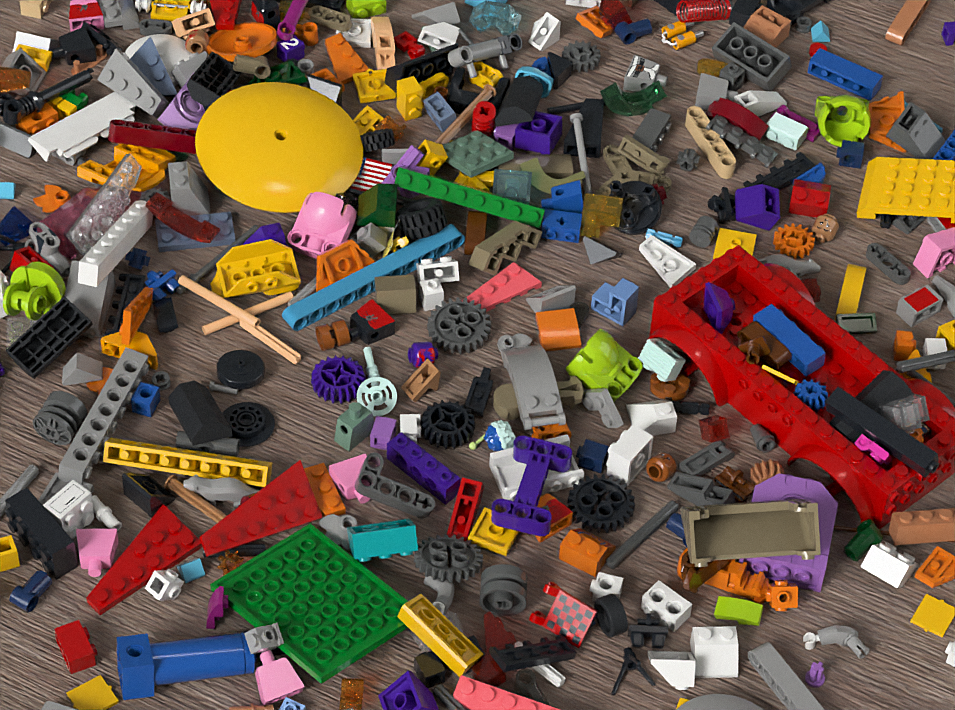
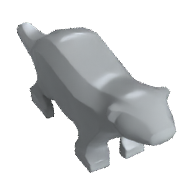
M773 254L758 260L762 264L773 263L780 265L797 277L817 273L821 269V266L812 259L796 260L783 254Z
M195 474L183 482L185 488L199 493L215 507L217 506L216 500H230L234 502V507H238L243 496L260 491L247 486L240 480L230 477L204 479Z

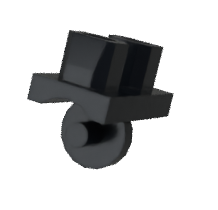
M722 187L721 194L719 196L713 195L707 202L708 208L717 212L720 224H724L727 220H736V209L733 208L735 206V195L729 194L727 187Z
M646 613V619L638 618L637 625H629L628 629L631 647H643L644 637L652 638V648L662 649L665 638L668 635V627L659 626V619H651V613Z

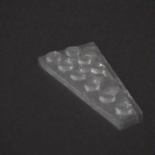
M132 154L124 156L66 234L67 238L83 257L124 214L126 206L130 204L131 199L129 196L132 188L136 186L142 169Z

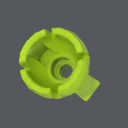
M850 95L818 96L816 98L815 116L817 117L821 135L830 144L839 147L842 146L843 140L859 142V138L863 140L871 126L869 101ZM841 106L846 107L843 111L837 110Z
M599 329L565 369L570 376H576L587 389L607 388L613 402H615L635 381L643 365L637 357L632 356L620 346L607 331Z

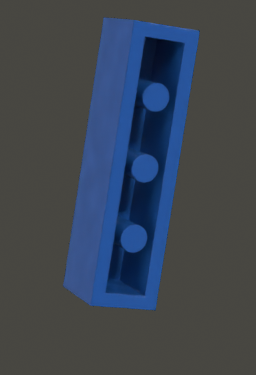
M821 48L810 59L807 72L870 101L880 90L883 75Z
M770 304L754 315L753 321L759 323L789 349L792 355V359L789 362L805 377L824 365L826 354L824 349L814 343L810 336L803 333L796 323L790 321L780 309Z

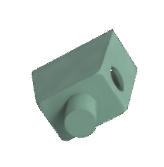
M359 402L351 403L349 409L337 419L334 441L350 452L371 434L374 425L373 413Z

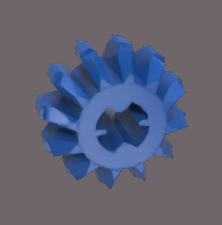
M803 379L801 383H797L793 392L797 398L815 412L825 407V400L828 398L826 386H821L820 381L815 383L812 379L809 382Z

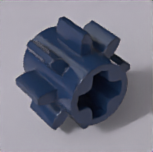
M133 247L132 252L129 251L126 254L125 260L129 261L128 266L142 270L143 265H149L150 257L146 256L147 251Z

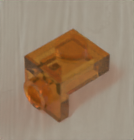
M388 115L374 128L376 130L391 128L394 139L398 141L403 137V131L407 126L403 124L399 127Z
M342 679L339 710H362L363 679Z

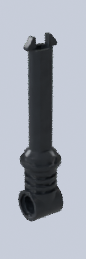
M87 68V70H83L40 92L29 91L26 96L20 99L7 100L4 103L3 121L9 125H17L20 123L21 118L33 112L38 113L42 111L45 103L90 82L93 79L90 74L94 70Z

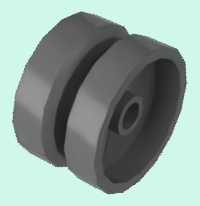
M505 564L486 568L481 574L479 604L482 609L496 616H512L522 612L526 607L528 579L526 573L518 567Z

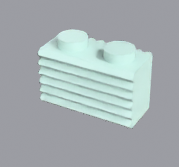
M775 113L770 118V121H768L767 125L769 127L764 133V136L768 137V139L777 141L781 145L783 144L785 147L795 151L806 139L808 127L779 113Z
M658 338L648 339L638 357L643 362V367L654 371L657 374V378L663 382L676 380L686 359L677 354V352H674V350Z

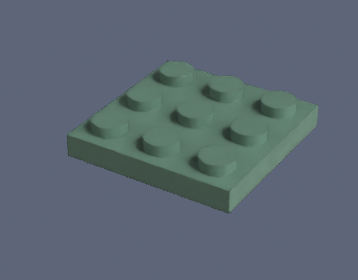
M478 130L443 145L448 156L445 162L470 178L514 159L513 151Z

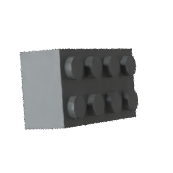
M735 22L731 24L712 47L716 60L724 65H728L730 62L735 63L745 70V78L766 91H772L792 68L790 56Z

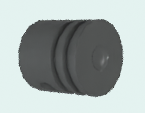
M701 216L689 234L690 241L698 247H708L718 231V223L709 216Z

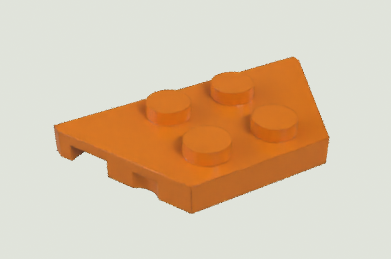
M900 91L896 96L890 98L887 96L880 101L869 103L871 126L868 133L869 138L906 153L904 148L886 137L893 124L905 109L904 91Z
M352 239L317 255L316 292L375 261L369 257L365 250L360 249L359 245Z

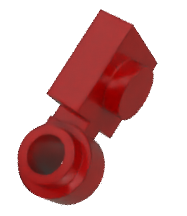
M407 31L394 37L395 46L403 52L408 51L411 59L425 54L424 46L417 44L418 40Z

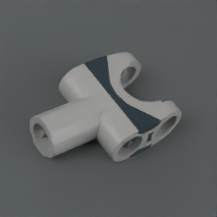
M32 223L29 227V234L32 239H28L24 247L34 244L36 247L34 251L51 264L62 278H65L69 275L71 263L58 251L59 238L44 223ZM33 228H41L43 232L37 233Z

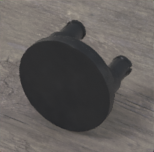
M613 181V185L610 184L611 193L606 202V215L613 228L627 235H639L647 232L648 229H652L658 223L662 214V201L655 188L642 181H628L622 184L620 181Z

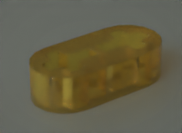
M703 58L698 61L697 72L700 75L704 73L719 77L720 70L728 64Z

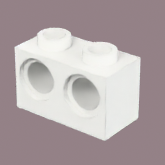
M658 580L642 596L641 609L645 613H651V616L659 619V622L664 627H668L675 632L690 617L692 604Z

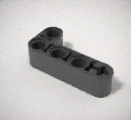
M375 452L368 454L357 476L355 490L363 496L417 518L423 519L428 517L435 507L433 497L381 476L380 472L384 464L383 457ZM368 462H374L377 468L371 467ZM361 480H367L370 486L363 485ZM381 488L388 489L390 494L383 493ZM400 496H406L409 502H404Z

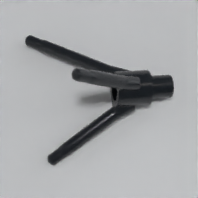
M0 235L1 240L13 244L12 246H0V251L12 250L14 253V251L25 246V242H17ZM33 244L28 245L34 250ZM11 261L1 270L3 274L10 268Z
M625 648L624 662L611 692L612 695L616 694L626 670L637 669L652 686H655V682L641 667V662L636 658V654L631 648Z

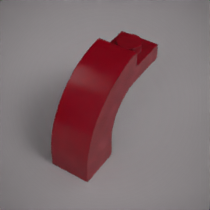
M720 98L718 101L710 104L706 112L709 120H712L716 115L724 117L729 123L740 127L743 132L757 138L758 141H760L769 127L747 108L724 98Z

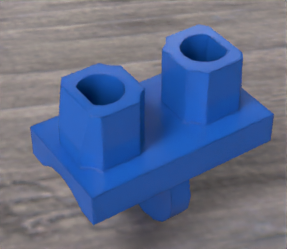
M173 269L164 276L161 271L158 273L154 271L147 273L148 280L145 281V284L153 288V301L166 298L167 295L162 291L164 288L171 294L177 291L176 289L180 284L175 279L176 272Z

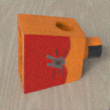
M545 494L540 497L537 507L548 510L552 515L549 534L546 536L535 535L541 543L572 524L573 512L551 494Z

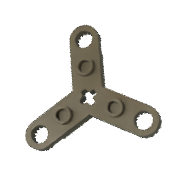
M609 144V146L606 145L604 147L603 158L613 176L594 192L593 203L596 206L606 207L607 199L611 193L610 184L613 185L612 182L615 180L620 181L621 184L628 181H642L650 185L664 183L666 184L664 187L666 193L671 190L672 181L668 176H658L653 173L632 170L626 157L617 151V145ZM598 197H605L606 199L601 201Z

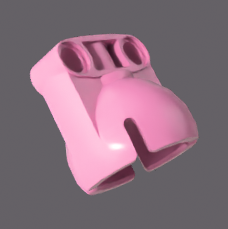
M322 192L309 193L303 202L292 231L288 234V242L294 251L317 259V255L348 240L356 222L357 211L350 204L344 205L343 213H340L344 204L343 200ZM302 238L299 243H294L296 239Z

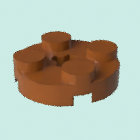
M680 372L674 381L663 382L657 378L656 373L650 377V391L660 399L665 400V397H672V400H680L688 394L690 379Z

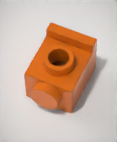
M896 331L893 343L894 361L907 360L912 352L916 350V340H913L912 331Z

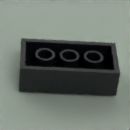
M28 488L5 500L7 508L5 513L9 519L7 525L10 531L17 533L22 545L29 547L35 560L41 561L47 574L51 573L57 580L78 567L74 541Z

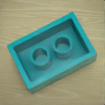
M410 519L347 527L350 553L359 562L369 561L371 557L375 556L385 559L392 557V554L396 553L406 556L413 554V551H418L416 526Z

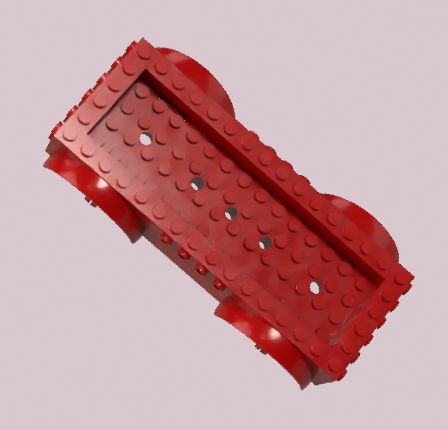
M737 245L733 249L727 250L719 258L713 259L707 266L701 267L693 275L687 276L678 285L672 286L667 292L655 298L648 339L664 338L682 349L688 355L687 358L690 361L683 365L680 373L688 377L696 370H701L713 391L716 404L721 407L729 403L753 425L760 424L775 438V443L791 456L787 461L788 466L798 458H803L817 464L830 474V479L833 482L825 488L832 497L841 491H845L856 507L861 523L871 519L880 530L891 521L892 513L904 512L955 473V407L939 389L926 381L916 378H904L880 359L877 354L865 347L862 342L850 335L847 330L835 323L832 318L825 315L816 307L811 294L802 281L788 269L773 263L762 264L740 245ZM708 282L726 290L729 297L733 298L735 303L732 319L722 334L710 325L703 310L705 283ZM770 304L780 309L790 321L796 323L803 333L808 334L814 343L821 346L826 354L824 365L807 377L790 362L776 371L799 381L798 383H801L803 379L807 382L812 379L815 383L820 381L821 386H826L828 397L839 387L855 398L883 370L895 373L908 385L914 393V398L890 422L900 429L906 425L905 428L908 429V423L914 419H920L930 429L922 435L923 444L938 453L939 466L936 471L930 473L925 478L891 454L892 461L888 466L884 462L882 465L871 458V452L861 451L829 424L835 416L826 411V405L823 409L815 412L793 394L796 387L795 384L762 369V365L766 364L760 359L757 364L756 362L755 364H749L746 360L747 355L738 348V331L753 322L754 315ZM922 424V425H919V426L916 425V426L919 427V428H922L924 425Z

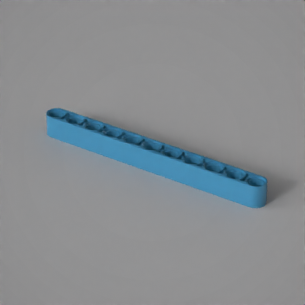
M448 224L438 233L419 239L288 306L283 311L282 318L294 331H299L374 292V277L407 275L417 270L416 263H421V259L432 258L434 261L459 248L464 243L465 236L453 224Z

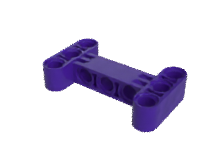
M518 436L514 440L513 458L515 461L527 465L515 500L496 499L492 503L491 521L499 527L536 536H546L550 532L552 515L548 510L537 506L549 470L567 472L571 468L572 450L566 445L528 436Z

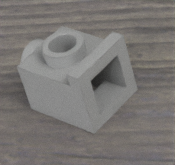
M278 623L256 627L244 633L251 654L272 650L284 644Z

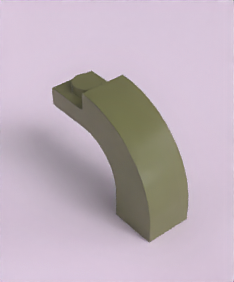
M537 157L519 164L525 180L536 190L551 195L552 187L578 180L582 184V179L586 178L583 171L563 179L551 178L544 173Z

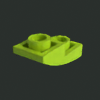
M718 596L714 616L716 619L737 620L739 625L759 626L764 607L762 604L748 600Z

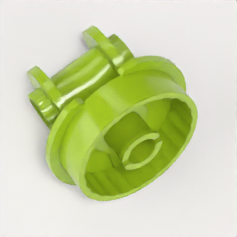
M32 262L27 266H20L13 272L11 283L5 290L3 309L10 316H16L20 311H25L28 319L38 320L65 296V283L60 274L45 263Z

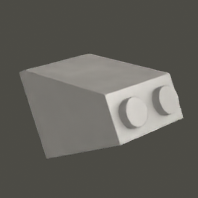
M187 161L168 163L173 218L211 214L208 188Z

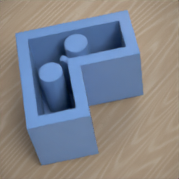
M624 278L615 287L605 282L592 295L591 309L624 326L636 313L639 286Z

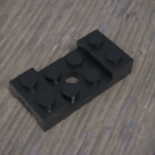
M767 0L766 7L791 20L792 26L799 17L804 16L806 11L822 1L828 3L831 0Z

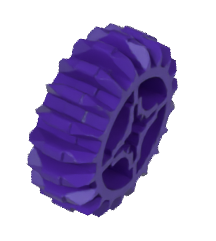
M335 354L334 358L327 356L326 361L320 360V363L315 365L311 384L314 393H317L319 398L324 397L325 402L331 400L332 403L339 401L342 404L344 400L350 402L351 398L356 399L357 390L360 384L365 381V374L358 361H353L351 357L345 359L344 355L338 358Z

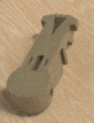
M569 376V381L557 382L561 404L565 403L566 406L569 405L570 409H573L576 404L582 402L584 390L582 382L576 376ZM512 384L499 386L493 396V407L497 415L505 420H514L520 416Z

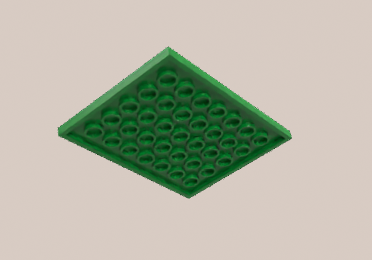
M311 523L210 584L212 592L219 586H224V595H228V605L255 628L278 623L284 644L278 646V648L321 684L408 628L397 617L401 607L408 601Z

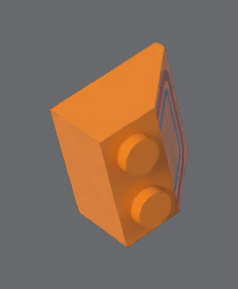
M581 528L571 529L560 543L559 559L596 577L606 563V559L616 549V546Z

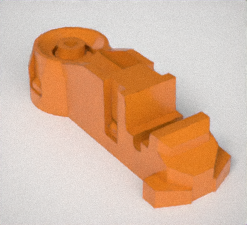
M688 549L682 552L678 560L677 573L681 579V559ZM728 559L729 564L704 583L751 599L755 603L763 604L766 601L765 590L769 589L770 582L769 578H766L761 571H759V574L754 573V575H751L746 570V562L741 564L735 562V559Z

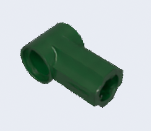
M871 519L865 520L858 525L856 529L858 533L844 547L843 552L853 561H858L872 545L879 544L883 540L884 536Z

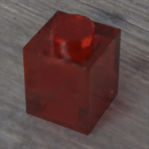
M714 415L699 420L703 440L712 443L730 438L726 418Z

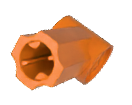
M307 22L303 25H296L294 35L299 40H303L305 45L313 46L318 43L317 24Z

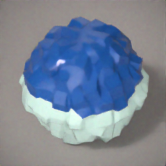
M498 420L488 426L483 438L488 443V448L497 452L513 448L516 437L508 421Z

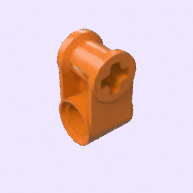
M566 422V425L540 426L539 429L538 426L532 427L534 433L531 437L546 440L568 435L570 439L572 434Z

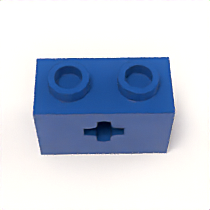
M545 209L541 238L579 243L583 214Z

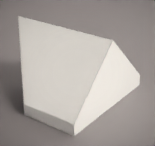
M546 12L543 17L534 22L531 38L528 42L538 50L544 51L559 41L561 21Z

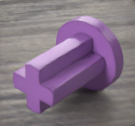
M813 662L811 669L805 675V681L811 687L817 688L824 684L825 676L823 674L822 662L818 664Z

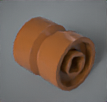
M343 319L332 322L331 326L324 324L315 328L317 341L322 351L333 349L335 345L340 347L350 344L349 330Z

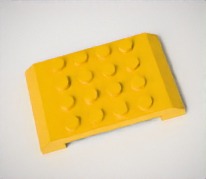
M876 157L870 160L867 165L858 204L857 218L876 219L877 214L946 217L951 218V223H955V161Z

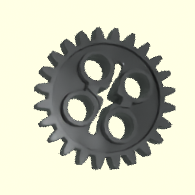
M457 297L456 302H453L449 298L448 304L441 301L442 307L436 305L435 311L431 310V316L428 317L427 323L429 337H432V343L437 342L438 348L444 346V352L451 349V354L455 350H458L459 354H462V350L470 353L471 347L477 350V344L483 346V340H488L491 328L490 315L486 314V308L481 309L480 303L475 306L474 300L468 303L467 298L460 301L459 297Z
M445 534L443 538L436 535V539L429 536L428 541L423 539L422 544L418 543V551L414 552L415 567L419 568L420 573L425 572V577L432 575L433 580L441 578V582H444L445 579H448L452 583L453 579L461 582V578L468 581L469 576L475 577V573H480V569H482L483 554H481V549H477V544L471 545V540L464 541V537L456 539V535H453L449 538ZM446 549H449V564H450V568H448V564H447V561H448V553H447Z

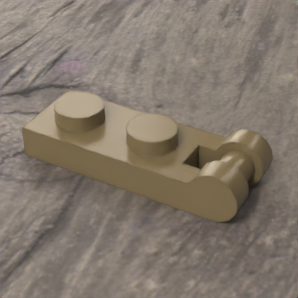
M627 134L617 149L625 157L648 172L658 176L663 175L664 168L670 162L667 157L658 155Z

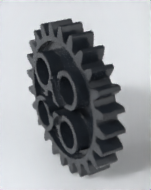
M594 474L593 479L586 476L585 482L580 479L578 485L573 484V490L569 491L567 504L568 508L573 512L572 518L576 517L575 523L582 522L581 528L589 526L590 532L597 528L598 533L601 532V529L609 533V528H612L614 531H617V525L624 528V522L629 523L630 517H633L635 497L631 495L632 490H627V484L620 485L621 479L613 481L612 475L609 479H606L605 474H602L601 478Z

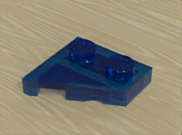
M14 206L0 222V235L18 241L30 235L29 227L33 222ZM0 239V242H1L4 246H7V245L10 244V243H8V242L3 241V240Z

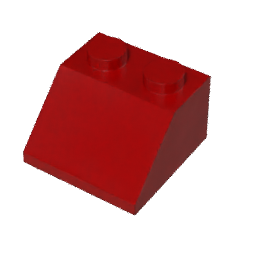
M794 179L788 213L815 218L827 214L831 185Z

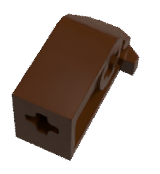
M687 551L681 559L683 588L697 593L698 587L729 564L728 559L712 560V562H708L706 567H695V564L690 563Z

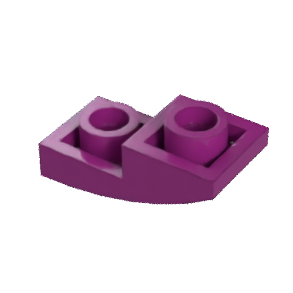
M219 586L210 597L206 629H215V621L220 620V617H223L224 608H228V595H224V586Z

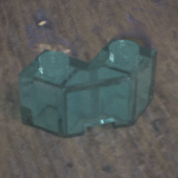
M485 0L473 7L469 22L480 33L494 26L504 36L518 29L522 16L510 4Z

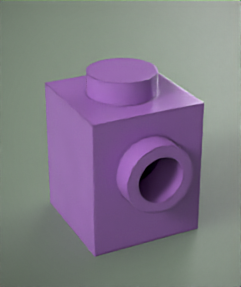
M518 124L496 126L494 130L495 141L512 151L515 146V129Z

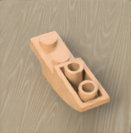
M371 17L377 70L395 66V43L389 17Z

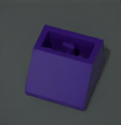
M764 184L737 189L735 191L736 221L770 231L780 219L779 189Z

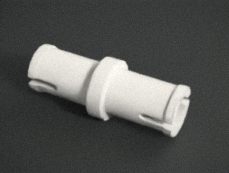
M96 495L92 496L94 513L99 522H103L109 529L120 530L122 523L112 514V510L105 506Z

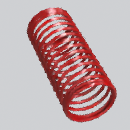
M681 0L677 5L676 13L679 21L682 23L726 20L730 16L731 4L729 0H724L727 4V16L725 18L726 8L723 0ZM720 1H722V3H723V5H724V15H723V17H721V16H722V5H721ZM683 2H684V4L686 3V6H685V16H686V20H685V18H684V16H683V7H684V4H683V6H682V17H683V19H684L685 21H683V20L681 19V16H680V7H681V4H682ZM719 4L721 6V15L719 13ZM687 6H688V17H687V14H686V8H687Z

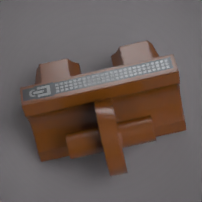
M727 466L722 473L714 478L719 487L733 490L735 500L739 503H743L754 492L755 485L743 477L744 472L740 469L735 471Z

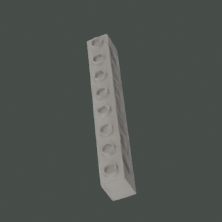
M127 347L125 348L60 462L58 477L68 481L74 480L82 485L85 478L89 479L93 469L92 465L93 463H98L101 456L100 451L105 447V441L109 439L110 433L114 434L118 424L117 420L123 418L126 410L125 406L126 404L130 405L134 390L142 382V375L146 376L150 367L147 364L148 355Z

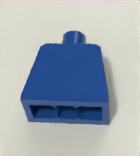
M580 180L552 187V198L541 199L542 208L583 214L582 219L585 218Z

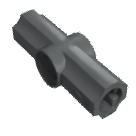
M178 431L176 436V448L237 457L239 454L240 439L226 437L193 446L185 431Z

